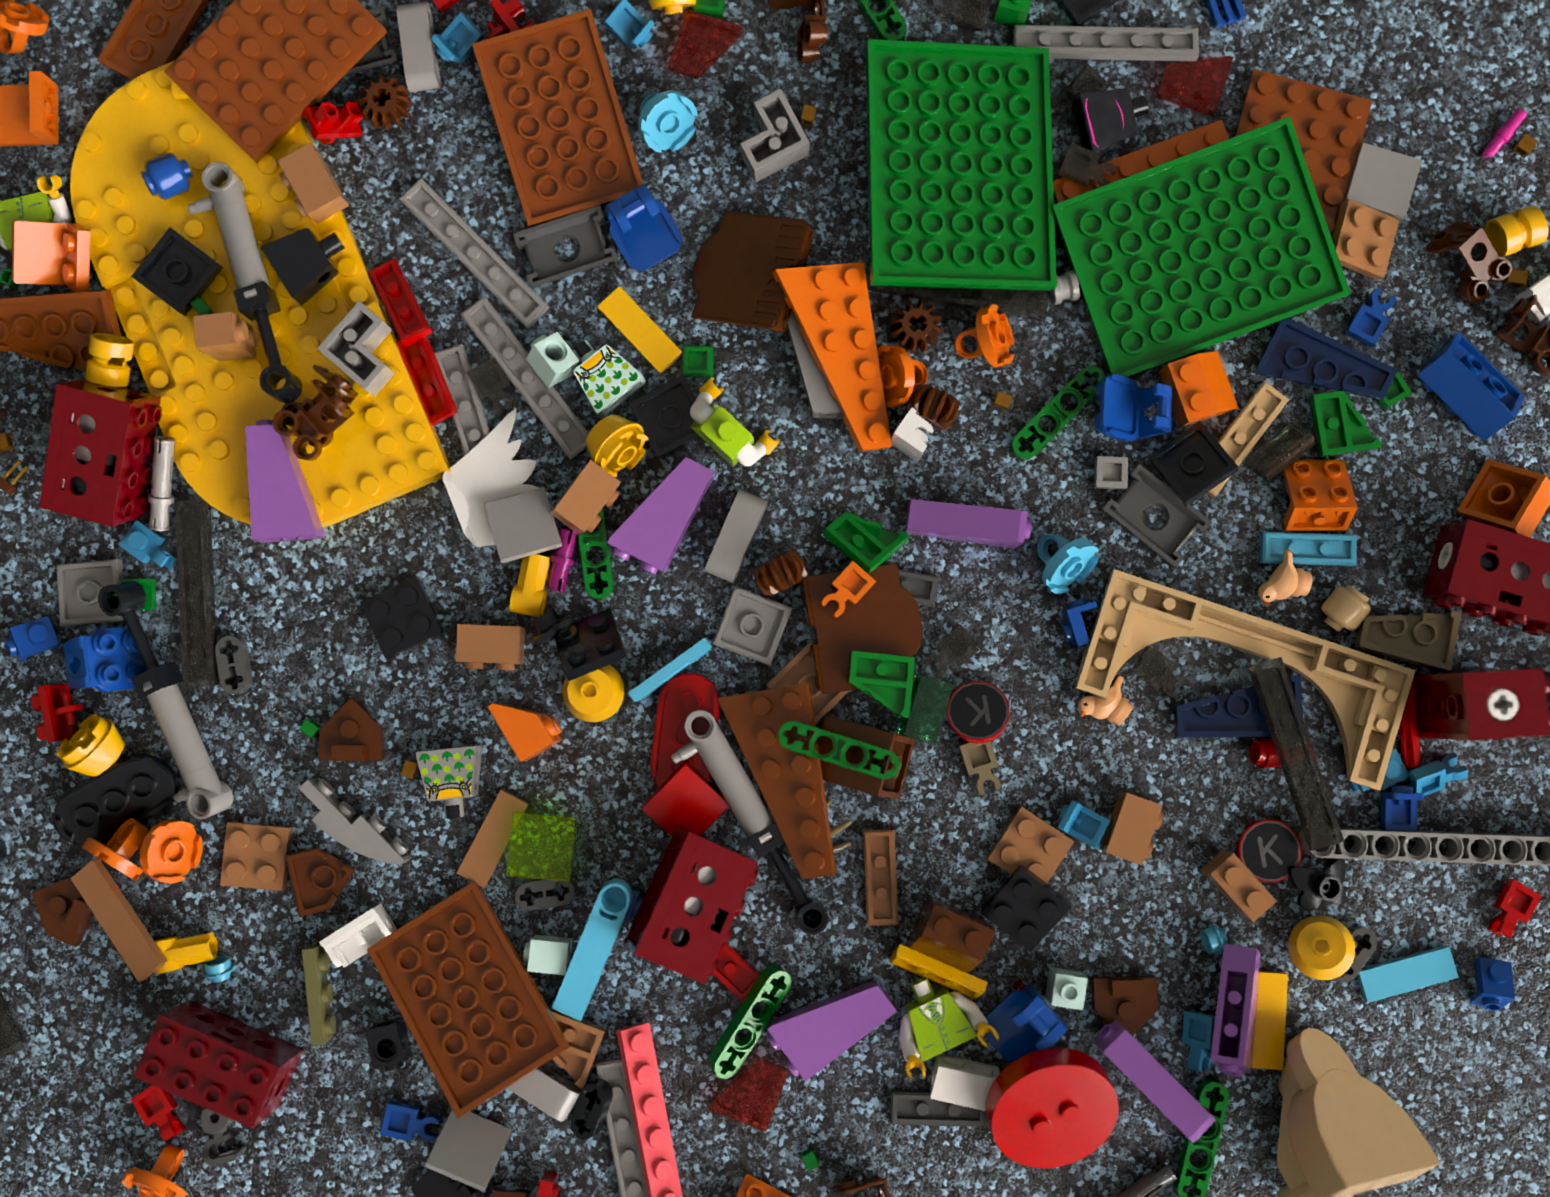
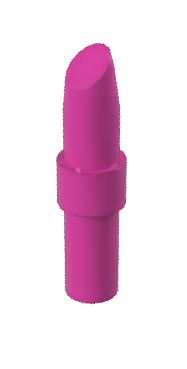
M1516 109L1505 124L1499 127L1492 140L1482 152L1481 157H1493L1510 140L1514 134L1513 132L1527 116L1524 110Z

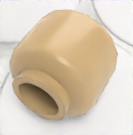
M1349 584L1346 588L1343 586L1336 587L1322 605V611L1327 616L1324 622L1338 632L1343 627L1350 631L1356 630L1371 611V607L1367 603L1370 598Z

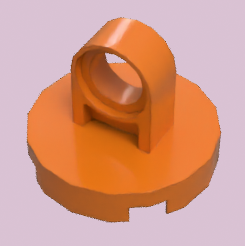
M0 0V52L4 54L22 53L26 47L28 35L40 36L47 33L49 15L30 1H27L25 6L14 2V0ZM8 33H10L12 39L11 46L8 40Z
M997 304L980 308L976 316V326L963 331L957 336L955 349L961 357L970 359L984 355L989 364L995 368L1011 364L1014 354H1009V346L1014 345V337L1005 313H997L999 307ZM970 335L976 339L978 345L976 351H969L965 348L963 343L965 336Z
M899 345L880 346L877 348L886 407H901L908 402L916 385L926 384L928 379L927 369L919 360H912L907 351Z
M131 818L119 827L106 846L89 836L81 847L137 881L144 871L129 860L142 844L144 837L147 835L148 828Z
M169 819L161 821L152 827L144 837L139 848L140 864L144 873L152 880L168 884L181 882L186 879L184 875L191 868L196 869L203 853V840L201 835L196 833L193 828L194 826L188 822Z
M167 1144L151 1172L134 1167L128 1168L121 1183L129 1190L133 1184L139 1187L140 1192L138 1195L141 1197H186L187 1193L185 1190L171 1182L183 1159L184 1149Z

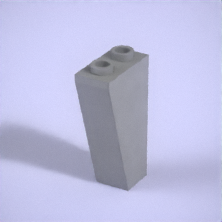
M792 310L787 330L812 418H843L844 415L836 398H832L828 389L830 386L823 372L820 373L799 330L800 324Z

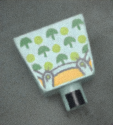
M584 340L573 349L574 354L581 362L573 370V373L600 419L646 384L643 375L607 344L598 351H595L590 343Z

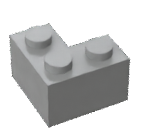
M782 89L755 101L754 117L762 133L740 143L741 157L756 183L809 156L810 142Z
M360 301L356 303L317 348L374 397L395 374L372 354L392 329Z

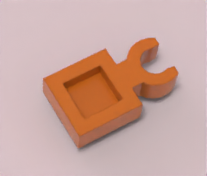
M852 561L831 584L837 592L825 596L820 605L824 607L829 601H835L838 604V610L833 614V617L837 618L844 612L847 600L856 605L876 581Z

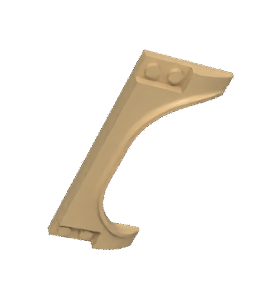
M1116 569L1111 571L1093 630H1090L1088 636L1090 643H1087L1084 649L1076 689L1107 698L1113 678L1121 666L1141 649L1165 639L1195 637L1242 650L1287 666L1307 679L1319 691L1330 707L1340 731L1347 768V781L1381 791L1415 670Z

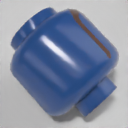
M165 153L144 163L145 171H142L141 175L152 196L158 195L161 199L167 200L189 190L188 179L193 177L185 159L179 161L174 154Z

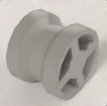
M1068 270L1064 275L1059 276L1056 274L1057 287L1053 291H1048L1052 304L1058 305L1066 299L1070 301L1079 300L1080 289L1075 271Z

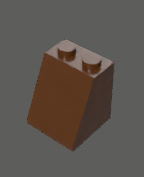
M825 715V719L821 722L819 729L892 751L900 760V770L891 779H880L820 760L823 780L879 797L900 799L915 739ZM828 736L819 737V754L826 755L830 753L833 749L832 740ZM859 746L849 747L845 755L846 760L854 765L862 762L864 758L862 748ZM869 750V761L864 769L871 770V764L881 767L880 773L886 774L888 770H894L895 764L891 763L890 756L885 755L884 760L873 758L876 751Z
M927 895L906 947L969 973L983 961L995 930L985 919Z

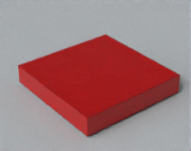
M684 761L641 806V810L671 836L676 825L701 836L729 805L716 789Z

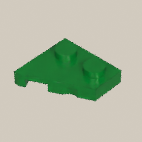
M851 651L848 683L902 718H909L915 657Z

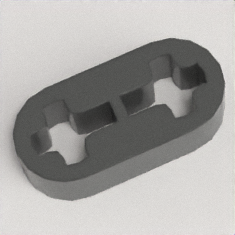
M238 636L222 637L215 646L220 685L229 694H243L251 688L253 683L247 643ZM230 642L232 645L238 646V651L233 653V658L231 654H226L225 648L230 647ZM235 672L237 676H242L243 682L238 683V688L236 685L230 684V679L235 677Z
M567 876L530 880L517 888L515 901L521 909L526 911L562 906L574 898L576 886L574 881ZM558 882H562L563 887L569 888V892L564 895V899H560L559 894L549 895L548 890L558 887ZM527 887H531L532 892H543V896L536 897L533 900V904H530L528 899H523L522 894L527 892Z
M1353 926L1348 929L1353 939L1357 935L1364 936L1363 940L1366 944L1364 947L1357 946L1358 943L1354 940V961L1343 975L1335 979L1341 982H1350L1360 973L1377 947L1376 935L1371 930L1362 926Z

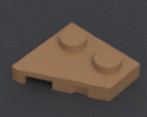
M548 1007L570 1045V1048L554 1057L553 1060L561 1069L564 1068L576 1081L575 1084L578 1088L583 1089L606 1028L585 1020L580 1022Z

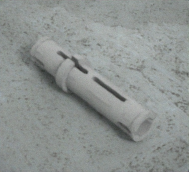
M168 436L154 437L151 494H148L147 501L150 503L148 528L154 530V527H156L155 531L170 530V506L174 503V496L171 494L175 438L171 437L168 440Z

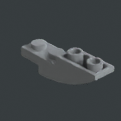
M307 779L298 788L320 810L312 821L340 844L368 858L385 863L401 865L412 858L407 853L409 850L408 846L396 836L393 838L385 830L387 825L380 817L375 814L371 816L367 813L356 818V811L345 801L340 802L333 795L335 792L333 787L324 779Z

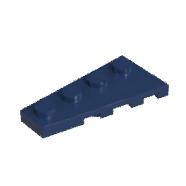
M1286 318L1279 321L1253 373L1381 400L1385 397L1398 370L1292 319Z
M1298 674L1175 706V738L1304 737L1301 675Z

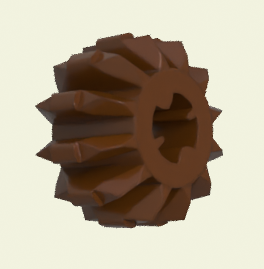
M381 75L379 83L369 79L371 87L369 89L361 88V94L364 98L358 100L361 109H364L362 113L365 120H371V124L377 129L383 125L386 130L390 131L392 123L402 127L401 117L410 118L407 108L413 106L410 97H407L409 91L406 86H400V82L394 77L388 81L385 76Z
M919 300L917 308H914L911 301L906 302V311L897 308L895 314L898 318L892 319L890 326L896 328L892 332L891 337L893 339L902 338L898 344L902 348L906 344H910L909 353L914 354L917 345H919L923 353L927 352L928 344L936 346L938 343L936 336L941 335L943 332V328L937 325L942 320L941 315L931 316L935 310L934 305L929 306L925 310L923 309L924 301ZM918 322L922 324L921 330L917 329L915 332L911 330L912 324L916 325Z
M920 384L914 387L912 395L908 402H906L905 411L908 413L912 407L917 410L916 414L929 422L932 427L946 430L956 420L960 403L954 396L947 394L945 391Z
M789 550L775 556L753 570L755 582L766 596L784 591L801 582L808 573L803 559L794 550Z

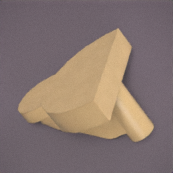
M1307 1028L1288 1041L1286 1048L1288 1060L1278 1082L1283 1100L1277 1150V1165L1287 1185L1278 1191V1197H1351L1362 1192L1415 1179L1441 1164L1429 1143L1408 1114L1379 1086L1360 1076L1341 1046L1329 1035L1319 1029Z

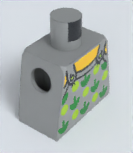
M482 745L416 752V759L429 802L444 800L445 818L464 817L463 798L478 795Z

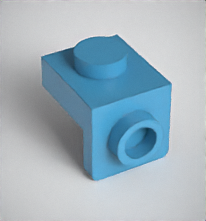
M620 0L602 22L628 49L634 48L637 45L642 48L652 37L653 33L650 30L655 25L651 19L646 21L627 0Z
M460 12L441 35L434 33L430 39L437 45L435 51L445 61L449 62L451 60L463 63L473 51L472 44L482 41L486 36L466 14Z
M1074 800L1070 806L1066 805L1062 809L1058 818L1060 822L1059 829L1097 850L1113 823Z

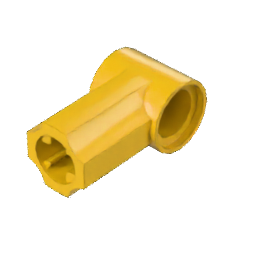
M534 554L522 559L518 583L513 587L511 593L510 612L534 617L543 615L547 600L545 587L551 562L549 561L550 557Z
M213 932L184 938L173 936L155 940V943L168 962L155 971L154 974L167 973L182 969L186 965L217 959L219 950L217 938Z

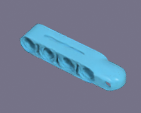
M610 880L605 883L600 891L552 1006L553 1010L580 1022L588 1008L632 902V889L624 880Z

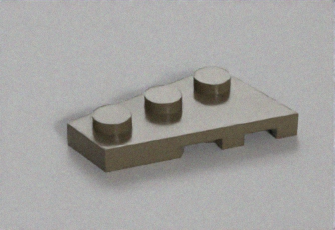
M1461 612L1445 614L1423 613L1406 616H1366L1358 627L1355 649L1447 673L1452 669Z

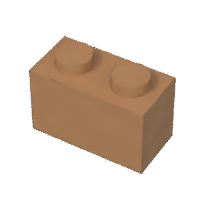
M311 142L277 160L283 172L279 173V176L289 191L294 189L298 197L294 202L303 217L309 215L317 224L349 206L321 154Z
M232 311L193 316L197 349L219 362L257 357L256 347H259L257 330Z
M590 459L550 514L580 536L586 530L592 533L602 519L598 513L604 505L610 508L619 496L620 492L616 489L621 482Z
M457 624L456 662H464L465 669H484V663L496 664V670L515 671V665H524V627Z
M1120 791L1110 821L1113 823L1102 841L1100 850L1142 866L1144 859L1148 860L1152 853L1153 842L1150 841L1154 830H1158L1162 824L1164 813L1161 810L1163 805Z
M1223 849L1200 870L1241 917L1253 923L1277 902L1242 861L1230 851Z

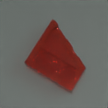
M687 9L668 64L669 71L698 80L742 36L743 26Z
M1225 56L1197 60V62L1189 61L1166 65L1155 98L1213 116L1217 110L1234 57Z
M759 1057L711 1101L709 1110L766 1132L789 1069Z

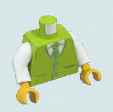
M43 175L37 180V187L41 192L0 201V246L4 250L12 252L13 220L71 222L72 216L65 197L58 191L62 186V179L58 175L50 177L53 187L48 185L46 177Z
M711 377L699 388L700 394L690 409V416L694 420L690 428L732 467L737 462L743 466H751L765 454L769 455L778 445L780 439L773 440L768 435L770 431L765 430L757 442L754 443L753 435L721 405L712 404L713 400L724 391L723 386L717 388L713 383L714 378Z
M928 977L918 979L910 985L917 1000L906 1005L907 1013L901 1018L899 1032L900 1046L904 1060L907 1062L906 1073L910 1080H912L910 1070L913 1067H920L923 1077H925L924 1061L975 1037H978L984 1047H988L984 1041L986 1033H993L996 1039L999 1040L997 1031L992 1026L987 1025L988 1021L977 1004L961 993H949L946 987L934 992Z

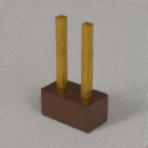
M19 460L3 477L0 476V488L9 495L16 490L13 485L28 469L25 466L11 483L6 481L5 479L21 463Z

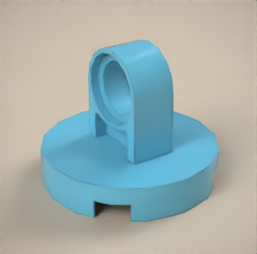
M668 90L661 93H653L648 95L641 103V114L638 120L639 134L643 141L654 151L662 153L661 150L670 149L672 152L684 146L693 136L696 129L693 124L695 116L698 117V112L694 103L680 91Z
M1047 534L1039 540L1037 545L1038 555L1046 564L1042 575L1043 583L1055 594L1070 591L1067 586L1074 581L1081 584L1092 573L1098 563L1099 558L1095 555V552H1099V550L1086 538L1075 539L1069 542L1061 535ZM1055 540L1058 544V551L1051 557L1048 552V546L1051 541Z

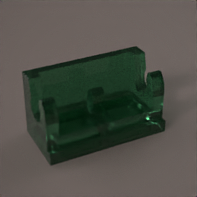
M914 674L915 681H913L910 716L909 718H902L900 716L896 733L936 745L954 685L924 675Z

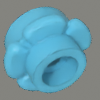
M1210 924L1208 928L1200 931L1201 941L1206 952L1209 955L1214 953L1222 955L1224 944H1228L1224 930Z
M227 955L217 956V959L204 963L205 971L203 976L211 979L213 983L225 981L231 977L230 973L235 968V964L231 963L230 957Z

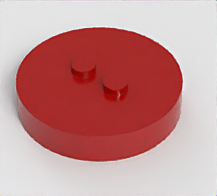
M1049 1048L1035 1051L1012 1062L992 1083L985 1104L986 1117L998 1148L1011 1160L1033 1168L1061 1167L1090 1155L1111 1134L1116 1124L1119 1110L1117 1095L1102 1065L1083 1052L1067 1048Z

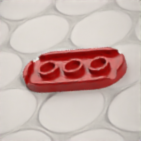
M696 673L679 674L670 679L660 691L650 760V772L658 787L684 761L707 782L711 778V774L698 753L677 764L671 758V755L677 752L678 749L691 742L685 731V720L692 711L704 709L713 715L717 723L719 722L720 703L717 699L720 698L714 684L702 675ZM697 717L692 721L691 728L695 733L703 734L708 731L710 723L704 717Z

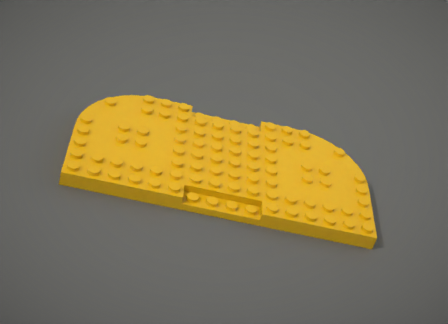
M174 61L148 71L116 90L96 110L79 139L71 168L70 193L72 209L76 223L91 231L90 259L101 286L105 289H111L115 310L127 338L134 341L133 353L150 394L161 397L162 416L158 424L163 436H168V440L171 437L175 438L174 461L194 491L223 514L251 525L245 426L256 425L258 420H273L275 414L281 411L285 403L277 401L264 392L260 386V376L262 371L269 366L256 320L251 321L239 312L233 292L237 290L215 210L211 209L202 213L190 214L187 208L189 204L210 196L209 190L202 182V174L204 169L213 162L225 163L244 182L245 191L243 195L269 285L276 292L281 309L280 312L268 315L281 362L302 383L301 395L295 401L302 403L305 398L313 400L319 391L312 382L314 379L320 380L323 383L328 382L314 370V364L326 368L329 372L341 375L351 384L350 387L358 393V396L349 405L355 414L333 432L332 442L322 448L321 455L313 461L298 458L322 527L346 520L439 480L444 472H451L450 463L436 430L430 424L396 343L397 338L368 274L367 267L343 211L341 210L317 224L309 215L303 217L294 202L298 198L294 189L289 191L279 176V173L283 172L277 160L310 142L315 147L304 119L302 118L256 163L191 98L175 99L171 95V78L164 71ZM165 153H172L179 161L185 159L193 177L188 179L189 190L187 192L163 200L158 195H151L141 172L145 171L144 163L147 160ZM227 179L221 183L220 187L227 182ZM170 227L223 267L201 297L214 313L232 311L257 330L259 336V347H256L257 357L219 362L197 349L193 316L199 315L192 307L187 315L183 316L131 277ZM305 228H309L319 240L335 232L345 246L344 250L331 257L339 272L306 303L300 305L291 297L261 247ZM358 301L363 303L392 329L372 354L395 374L375 397L364 390L317 349ZM286 379L278 382L277 390L285 385ZM336 389V391L343 397V394ZM296 435L290 436L292 445L297 438ZM308 444L306 451L311 454L314 451V446Z

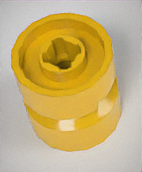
M1530 205L1511 214H1504L1490 219L1485 225L1484 232L1498 256L1505 257L1517 253L1523 248L1529 249L1544 243L1548 237V224L1541 209Z
M91 334L88 352L93 358L87 361L85 379L104 386H128L131 368L126 363L132 360L134 341L112 334Z

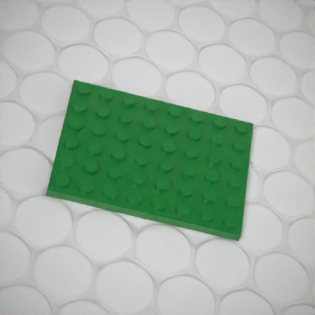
M868 39L866 42L870 286L1053 291L1057 287L1055 218L1052 205H1054L1049 48Z
M1290 116L1052 205L1057 228L1072 270L1077 275L1080 293L1109 375L1119 374L1128 377L1351 295Z

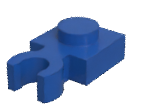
M1380 288L1370 293L1367 300L1368 306L1365 304L1358 306L1344 331L1345 334L1370 348L1376 345L1390 318L1383 315V312L1391 308L1396 297L1391 296L1386 300L1385 304L1380 303L1378 300V295L1382 290Z
M390 1100L386 1106L380 1135L411 1142L414 1139L415 1133H417L424 1141L431 1142L437 1138V1133L428 1131L427 1123L438 1124L441 1121V1117L437 1114H428L422 1117L419 1116L420 1106Z

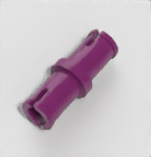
M558 528L562 547L555 548L554 554L550 555L549 561L552 563L545 589L565 593L570 566L574 565L575 561L572 559L578 534L574 531Z

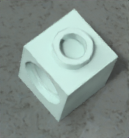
M558 332L548 337L542 335L535 339L530 345L532 348L526 358L547 388L570 377L580 362Z
M535 935L530 943L526 942L523 961L528 962L527 971L565 975L571 961L573 938Z
M1049 967L1045 999L1051 1006L1083 1010L1088 978L1080 971Z

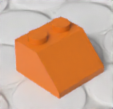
M1218 351L1199 353L1168 363L1159 371L1162 383L1173 388L1172 410L1179 429L1239 408Z
M1487 459L1458 507L1457 513L1466 519L1531 537L1550 505V480L1547 475Z
M493 703L488 706L520 762L530 760L562 741L559 734L563 731L554 716L549 717L547 713L507 703Z

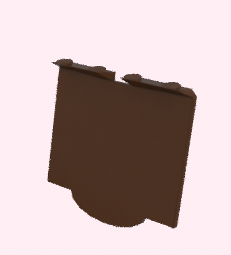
M724 211L718 233L712 234L704 242L694 262L692 287L698 296L691 317L693 319L785 333L792 308L789 309L784 299L786 295L780 283L776 282L772 272L775 269L805 267L815 236L805 219Z
M897 564L878 566L869 575L876 582L856 605L847 600L844 612L837 618L833 617V614L838 610V604L835 601H829L824 607L820 604L825 596L837 592L831 584L843 571L806 576L801 583V593L804 595L807 611L805 621L807 626H815L818 644L810 645V653L814 657L816 671L815 686L821 693L830 694L857 690L856 687L848 683L851 651L912 657V655L917 653L922 640V619L913 595L908 590L901 588Z

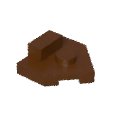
M351 698L319 729V760H384L385 729L364 710L363 706L355 698Z
M318 847L285 855L299 917L331 909L356 869Z
M67 878L32 892L46 934L74 947L79 946L94 914L71 879Z
M1092 976V1008L1108 1024H1111L1116 1019L1134 1036L1158 1010L1157 977Z

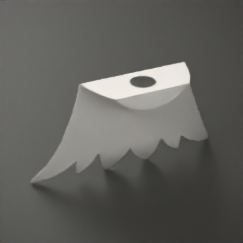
M516 409L512 410L471 451L451 466V472H444L442 476L463 533L476 547L496 545L484 503L539 488L524 484L532 474L536 461L530 459L512 460L519 450L521 440L507 443L515 422Z

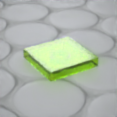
M513 812L506 876L570 882L577 817Z

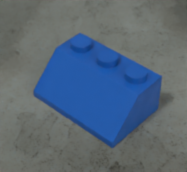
M1460 331L1451 337L1423 365L1418 373L1422 385L1428 391H1434L1442 399L1444 407L1450 413H1456L1464 421L1466 429L1471 434L1478 435L1483 441L1516 418L1525 398Z

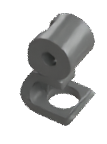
M205 1108L201 1114L202 1129L205 1133L213 1134V1137L206 1141L202 1151V1159L208 1165H218L236 1160L245 1153L247 1146L227 1151H220L218 1149L221 1143L231 1138V1132H227V1128L234 1120Z

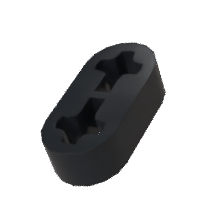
M595 1079L585 1085L580 1092L570 1122L572 1132L579 1139L588 1140L600 1132L613 1099V1090L606 1080ZM596 1089V1090L598 1091L597 1096H598L601 1100L597 1101V1102L594 1104V1101H595V1098H596V1093L593 1092V1091ZM590 1114V1116H589V1118H588V1121H587V1124H588V1126H590V1128L587 1129V1128L585 1127V1126H586V1121H585L583 1118H585L586 1116H588V1115Z

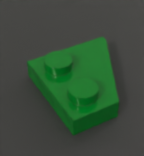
M1345 391L1315 394L1309 397L1319 458L1382 448L1379 438L1375 439L1365 426L1366 420L1360 412L1353 408V402Z
M844 512L827 526L823 533L824 537L859 565L867 574L874 571L908 541L910 535L904 531L896 534L881 529L883 524L872 520H863L860 516L849 512Z

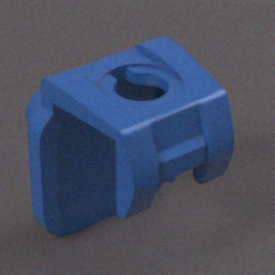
M645 184L606 205L605 215L611 224L609 229L610 235L630 268L636 271L647 270L674 255L680 249L682 237L679 229L665 205L653 198Z
M1119 374L1106 375L1101 382L1096 384L1095 394L1097 399L1101 401L1100 413H1097L1094 417V426L1097 431H1101L1110 438L1124 442L1149 438L1172 431L1173 388L1171 386L1153 383V388H1140L1135 380ZM1158 403L1157 416H1152V420L1148 416H1144L1145 410L1149 409L1152 404Z
M127 626L96 629L91 631L88 636H79L63 644L68 688L95 687L100 692L134 689L135 687L131 679L146 671Z
M1029 983L1023 990L1010 992L985 1015L988 1021L987 1025L992 1026L997 1031L999 1040L991 1032L986 1033L985 1037L1009 1064L1029 1053L1048 1049L1068 1029L1066 1021L1049 1007L1042 999L1041 993L1032 983Z

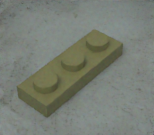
M313 944L302 949L311 1046L324 1045L333 1038V1034L336 1032V1018L334 1015H331L330 1002L333 1000V988L327 980L330 957L320 944Z

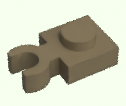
M991 741L983 744L967 742L958 745L967 775L977 774L978 778L975 783L977 792L980 795L985 794L983 783L986 780H991L995 790H999L1001 788L1000 781L990 770L999 766Z

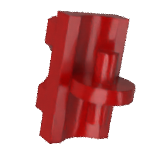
M500 0L490 1V5L494 9L493 18L499 26L494 21L487 24L488 29L491 31L487 39L536 25L532 20L520 28L515 23L525 16V10L518 0H507L504 3H501Z
M321 102L318 107H304L302 116L309 122L313 138L318 139L322 144H332L337 138H359L363 134L359 122L363 119L364 115L356 102H346L344 106H335L331 102Z
M68 683L37 687L38 693L30 698L32 708L35 711H42L44 722L39 723L36 728L38 739L47 740L48 743L63 741L65 738L70 740L78 731L75 713L84 711L83 704L73 705Z

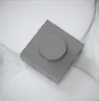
M1095 457L1094 489H1127L1128 457Z

